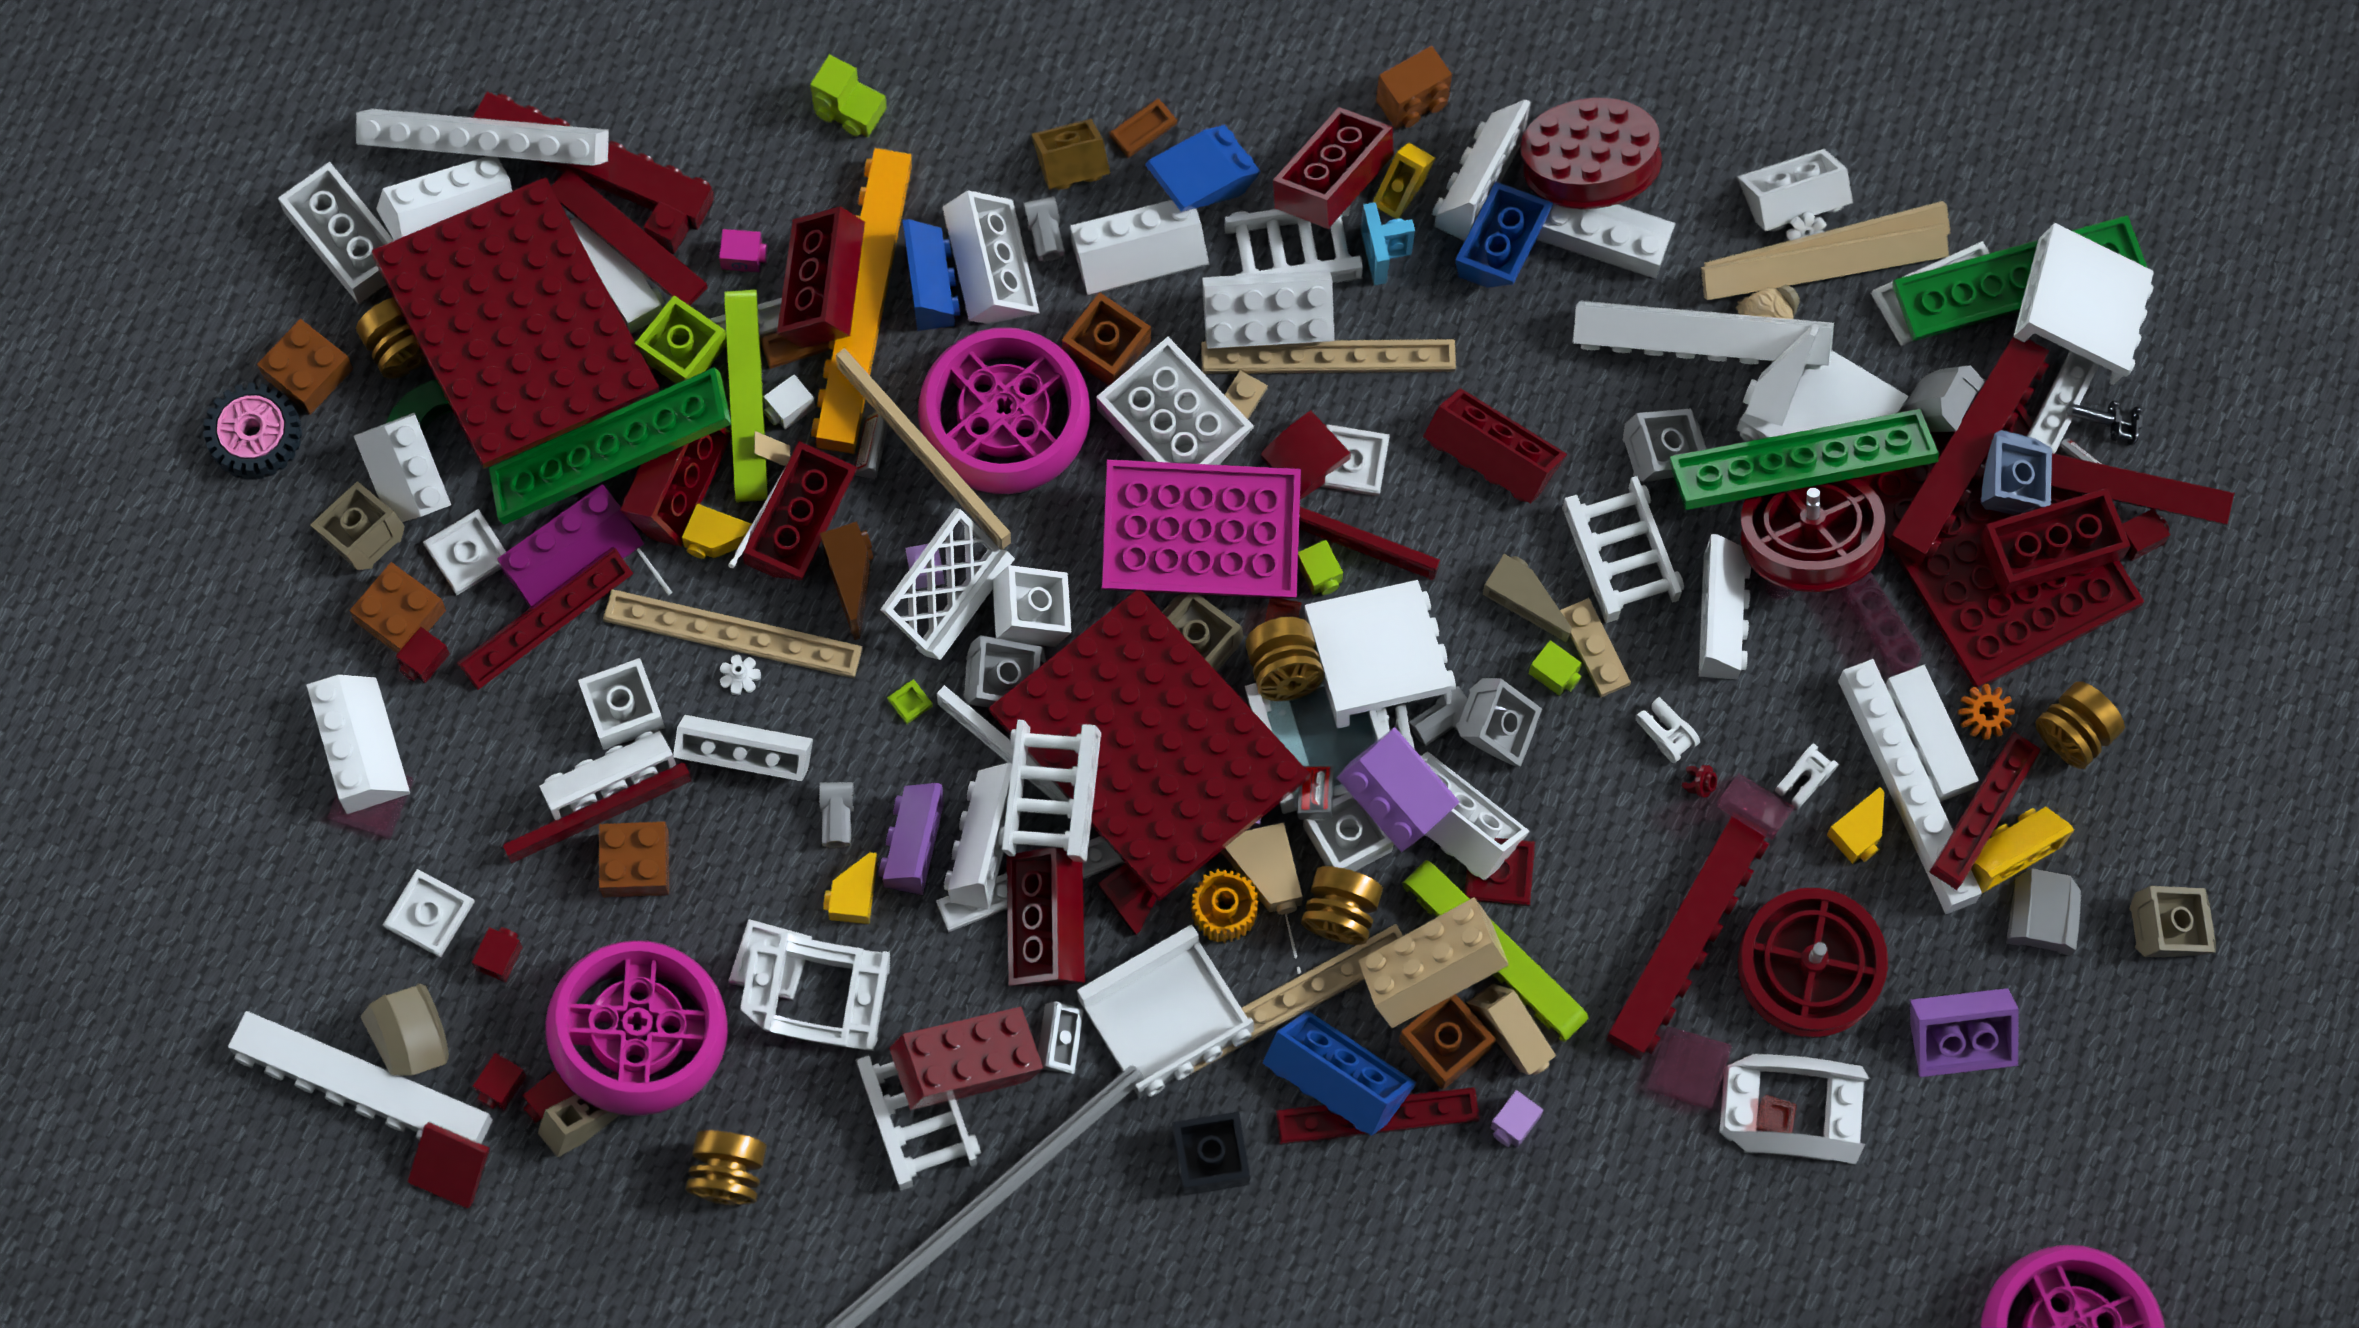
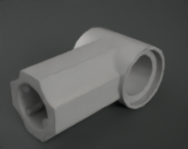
M1055 197L1024 202L1023 206L1024 213L1028 219V230L1032 231L1038 261H1050L1064 256Z
M1458 686L1455 690H1451L1450 704H1446L1444 695H1442L1436 701V705L1411 720L1409 727L1418 741L1425 747L1451 729L1458 730L1456 724L1460 721L1468 698Z
M853 782L820 783L819 802L820 812H822V846L830 848L851 846V812L854 811Z

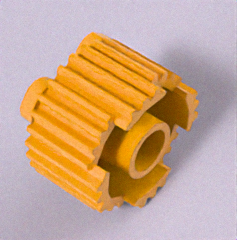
M1216 869V873L1210 871L1209 876H1203V882L1199 881L1198 887L1194 889L1191 905L1192 919H1194L1195 926L1198 925V931L1203 930V936L1208 935L1207 937L1212 941L1221 942L1222 940L1223 943H1226L1227 939L1233 942V938L1239 940L1240 935L1245 936L1246 931L1250 932L1251 927L1255 924L1258 910V893L1255 892V886H1251L1252 881L1246 880L1245 876L1240 878V873L1234 875L1233 871L1227 873L1226 870L1220 872L1219 869ZM1219 902H1224L1225 905L1231 904L1230 909H1220Z

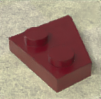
M1125 863L1100 881L1097 886L1133 934L1136 935L1141 931L1157 898Z

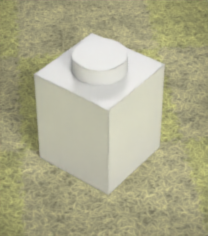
M795 374L764 396L766 405L764 409L765 415L773 425L780 423L785 430L815 409L814 397Z

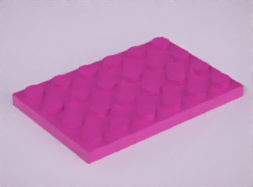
M1107 459L1101 590H1142L1143 592L1296 599L1301 469Z

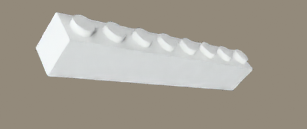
M377 109L357 112L356 144L594 166L608 161L609 130Z
M1579 301L1576 305L1573 343L1581 344V348L1585 350H1600V346L1613 347L1612 351L1619 353H1631L1632 349H1644V354L1661 356L1663 351L1676 352V357L1687 359L1695 358V354L1708 355V360L1727 361V357L1740 358L1739 362L1744 364H1758L1759 360H1769L1773 363L1803 333L1815 324L1820 327L1805 368L1821 370L1823 365L1829 366L1831 361L1834 323Z
M1874 659L1843 670L1838 682L1945 914L1976 903L1982 892L1971 869L1958 890H1955L1929 873L1953 830Z
M248 1011L245 1012L228 1046L233 1054L236 1055L234 1060L252 1068L254 1063L266 1067L264 1072L278 1080H283L284 1076L296 1080L294 1085L306 1092L313 1093L314 1089L325 1092L324 1098L339 1106H343L346 1101L357 1106L355 1111L367 1118L373 1119L376 1114L386 1118L385 1124L395 1130L404 1132L407 1127L416 1131L418 1139L421 1138L424 1126L431 1122L481 1144L492 1123V1118L484 1111L399 1075H391L385 1069Z

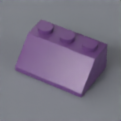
M1395 727L1353 759L1337 776L1342 785L1401 852L1423 837L1460 802Z
M942 784L909 785L904 787L902 796L897 795L893 809V815H898L895 827H889L886 838V846H890L888 858L882 857L879 868V877H883L884 887L923 895L944 806Z
M2009 989L1910 1000V1026L1919 1077L2018 1066L2019 1009Z

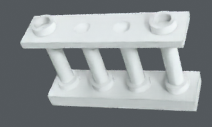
M1350 205L1331 226L1336 258L1322 262L1317 259L1311 222L1277 209L1255 213L1239 211L1225 217V234L1236 233L1243 271L1241 274H1236V276L1329 270L1332 283L1361 279L1363 268L1361 257H1352L1348 254L1341 218L1349 216ZM1298 223L1305 262L1302 265L1290 266L1286 264L1279 226ZM1267 228L1274 267L1259 271L1255 269L1249 230Z
M1638 476L1631 478L1628 487L1630 493L1588 506L1585 503L1580 504L1578 496L1573 495L1564 499L1562 507L1605 623L1618 620L1624 604L1668 591L1673 603L1679 601L1681 590L1684 589L1682 577L1678 571L1674 572L1648 505L1651 502L1649 491L1646 485L1641 486ZM1631 505L1636 506L1640 522L1598 535L1596 532L1591 533L1588 525L1590 518ZM1646 533L1652 550L1611 563L1607 561L1602 562L1599 554L1601 547ZM1657 562L1663 579L1622 592L1618 590L1613 591L1610 583L1613 575Z
M1017 720V728L1012 729L1010 736V747L1014 749L1005 826H1001L999 830V846H1002V850L1008 856L1014 857L1017 844L1062 847L1073 861L1087 862L1101 731L1096 725L1082 724L1081 734H1077L1076 737L1030 734L1031 727L1024 720ZM1028 747L1075 750L1076 754H1079L1078 765L1073 766L1072 769L1026 766ZM1024 779L1071 782L1072 786H1075L1074 799H1069L1068 802L1022 798ZM1020 812L1067 815L1071 819L1070 831H1066L1065 834L1018 831Z
M870 1056L857 1060L858 1068L900 1191L913 1187L911 1177L917 1176L916 1172L967 1155L970 1166L977 1165L975 1155L981 1154L975 1134L968 1136L956 1099L948 1101L951 1108L950 1112L903 1128L900 1125L893 1127L890 1115L895 1114L896 1109L909 1105L905 1093L892 1097L889 1094L883 1096L879 1084L884 1083L885 1078L898 1074L894 1062L880 1066L879 1063L872 1065ZM956 1124L962 1140L961 1143L915 1159H911V1156L904 1158L900 1146L906 1145L905 1141Z

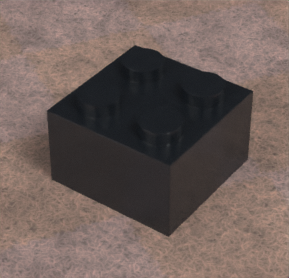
M1239 1111L1172 1122V1134L1183 1196L1250 1185L1251 1176Z

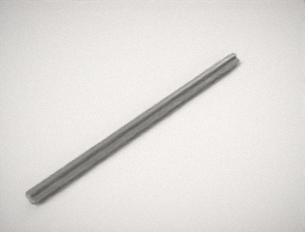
M1133 1065L1124 1070L832 1320L826 1328H856L1135 1089L1136 1084L1144 1080L1141 1072Z

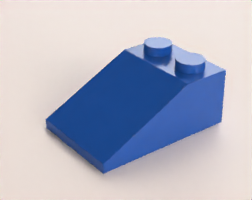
M1225 125L1205 129L1151 158L1145 164L1181 212L1237 198L1245 193L1261 173L1253 162L1252 157L1245 152L1235 139L1234 134Z

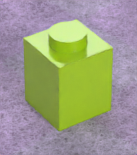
M1327 540L1298 552V567L1313 595L1319 592L1322 595H1327L1340 587L1339 583H1342L1343 571Z
M1550 640L1532 662L1528 674L1560 696L1565 689L1571 692L1582 677L1578 674L1582 663Z

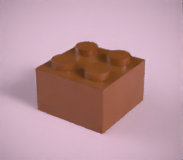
M1430 46L1379 75L1376 102L1395 129L1403 125L1405 128H1409L1421 119V115L1428 111L1436 113L1446 106L1449 99L1452 73L1434 47Z
M1099 292L1063 337L1062 349L1077 365L1110 386L1130 369L1151 342V326Z
M301 318L257 364L263 378L310 415L353 370L348 356Z
M390 562L349 611L355 623L398 654L420 627L429 631L444 614L446 608L440 597Z
M666 822L599 824V889L603 897L669 895V831Z
M1456 994L1427 1009L1401 1031L1399 1042L1442 1090L1447 1088L1492 1050L1496 1040Z

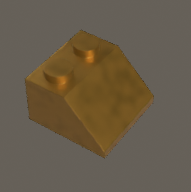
M1092 119L1031 134L1044 179L1049 189H1066L1072 186V183L1083 180L1093 182L1101 179L1102 175L1110 174L1103 138Z

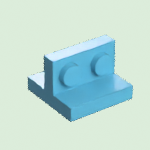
M1374 202L1363 205L1360 229L1375 286L1387 282L1390 259L1412 255L1415 228L1412 219L1406 221L1403 219H1393L1381 225L1377 205Z

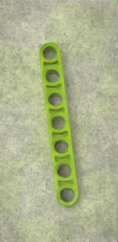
M757 290L725 291L736 502L766 501L768 497L766 458L754 454L755 431L765 435Z
M1427 860L1402 882L1403 888L1407 892L1410 890L1418 898L1416 901L1430 915L1434 913L1437 917L1470 900L1434 864ZM1491 920L1509 964L1492 975L1501 983L1505 982L1512 988L1523 1005L1526 1006L1528 1004L1536 1012L1535 1016L1548 1029L1552 1027L1560 1035L1559 1039L1566 1042L1589 1019L1587 1013Z

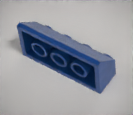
M1306 1011L1277 1031L1263 1061V1064L1272 1069L1275 1075L1287 1079L1299 1087L1302 1093L1314 1097L1326 1105L1329 1111L1341 1115L1353 1123L1359 1131L1368 1133L1371 1136L1387 1125L1416 1084L1414 1080L1309 1011Z

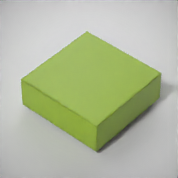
M914 679L887 697L890 704L906 724L933 707V703Z

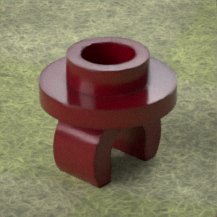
M1702 765L1700 768L1696 766L1686 767L1688 774L1696 776V779L1692 783L1682 782L1681 786L1689 793H1697L1699 797L1703 798L1708 797L1717 786V775L1713 772L1710 765Z

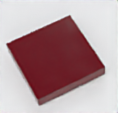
M1495 838V841L1500 845L1509 840L1503 838ZM1520 841L1517 848L1504 860L1500 868L1486 880L1473 875L1467 869L1465 895L1469 899L1475 897L1477 901L1530 906L1535 842Z
M428 1122L423 1128L408 1183L465 1208H469L474 1201L490 1148Z

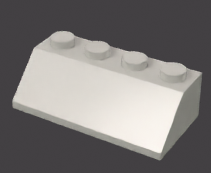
M486 156L383 188L376 210L395 241L512 191L510 178L498 157Z
M966 191L944 205L943 211L969 321L991 324L1038 314L1039 309L1013 200Z
M1172 200L1070 226L1071 242L1087 296L1209 265L1197 209L1181 212Z
M1553 204L1537 240L1656 279L1675 223L1618 204L1597 209H1572Z
M1711 534L1703 560L1699 677L1738 679L1741 670H1746L1747 651H1742V639L1747 640L1749 621L1743 620V611L1749 608L1750 590H1745L1744 585L1745 579L1750 578L1751 566L1743 554L1741 545L1716 534Z
M335 675L307 684L337 794L346 813L349 814L409 795L410 790L377 679L375 677Z
M646 732L638 736L634 743L625 747L622 745L615 746L606 751L605 756L597 760H584L575 766V770L564 775L563 773L551 775L545 780L544 784L540 785V789L556 821L674 767L676 763L661 732Z
M1427 751L1421 758L1460 802L1424 836L1430 837L1441 846V849L1446 854L1454 856L1463 863L1470 873L1486 880L1500 868L1504 860L1517 848L1520 841L1524 840L1529 830ZM1495 838H1503L1509 840L1500 845L1495 841Z
M1011 763L978 770L976 781H970L967 792V800L970 801L968 811H963L960 818L959 829L963 831L961 840L955 841L952 850V860H955L953 871H947L944 883V890H948L951 903L988 910L990 908L1004 852L1002 846H999L998 837L1000 827L1005 826L1012 769Z

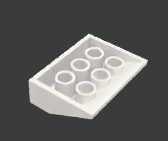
M1522 100L1493 112L1487 123L1481 122L1474 135V139L1477 140L1473 148L1467 147L1461 158L1460 164L1463 165L1459 174L1456 172L1452 174L1446 187L1449 190L1446 198L1440 197L1432 213V215L1436 216L1434 227L1464 241L1466 240L1494 183H1501L1521 146L1530 101Z
M1169 337L1165 338L1096 396L1097 410L1148 462L1220 465L1254 428L1251 422Z

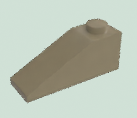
M1504 554L1485 583L1483 595L1567 642L1572 627L1533 570L1528 568V564L1521 558L1516 556L1509 557Z
M618 1073L610 1076V1078L618 1080ZM576 1094L545 1110L538 1134L554 1154L559 1157L588 1141L621 1114L600 1109Z

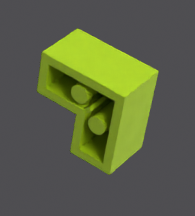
M830 54L810 84L813 106L817 116L826 122L835 120L843 124V128L854 136L862 134L869 137L887 108L885 95L858 82L857 68Z

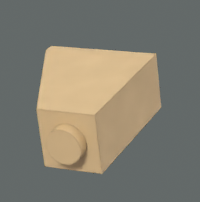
M1284 823L1245 831L1221 850V853L1237 873H1240L1241 878L1245 876L1246 880L1252 881L1251 886H1255V892L1258 893L1257 898L1269 913L1277 911L1280 915L1289 914L1296 911L1297 906L1302 905L1303 896Z
M1492 984L1467 1002L1520 1072L1528 1075L1539 1074L1549 1066V1061L1556 1056L1514 990Z

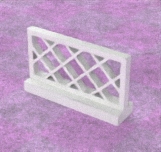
M955 508L880 610L917 645L916 649L926 657L941 660L992 591L993 579L1008 565H1011L1015 558L1008 551L999 549L961 509ZM960 521L964 525L965 539L953 541V528ZM981 542L988 550L980 560L974 561L973 543ZM965 545L966 562L954 563L953 546ZM945 547L946 565L935 566V552L938 548ZM966 567V580L962 585L955 586L954 569ZM946 570L947 587L935 589V571ZM927 572V590L916 591L915 579L920 573ZM947 593V606L943 611H936V594ZM928 595V613L917 614L916 597ZM903 598H908L909 615L899 616L893 610ZM928 618L929 630L922 638L917 633V619Z

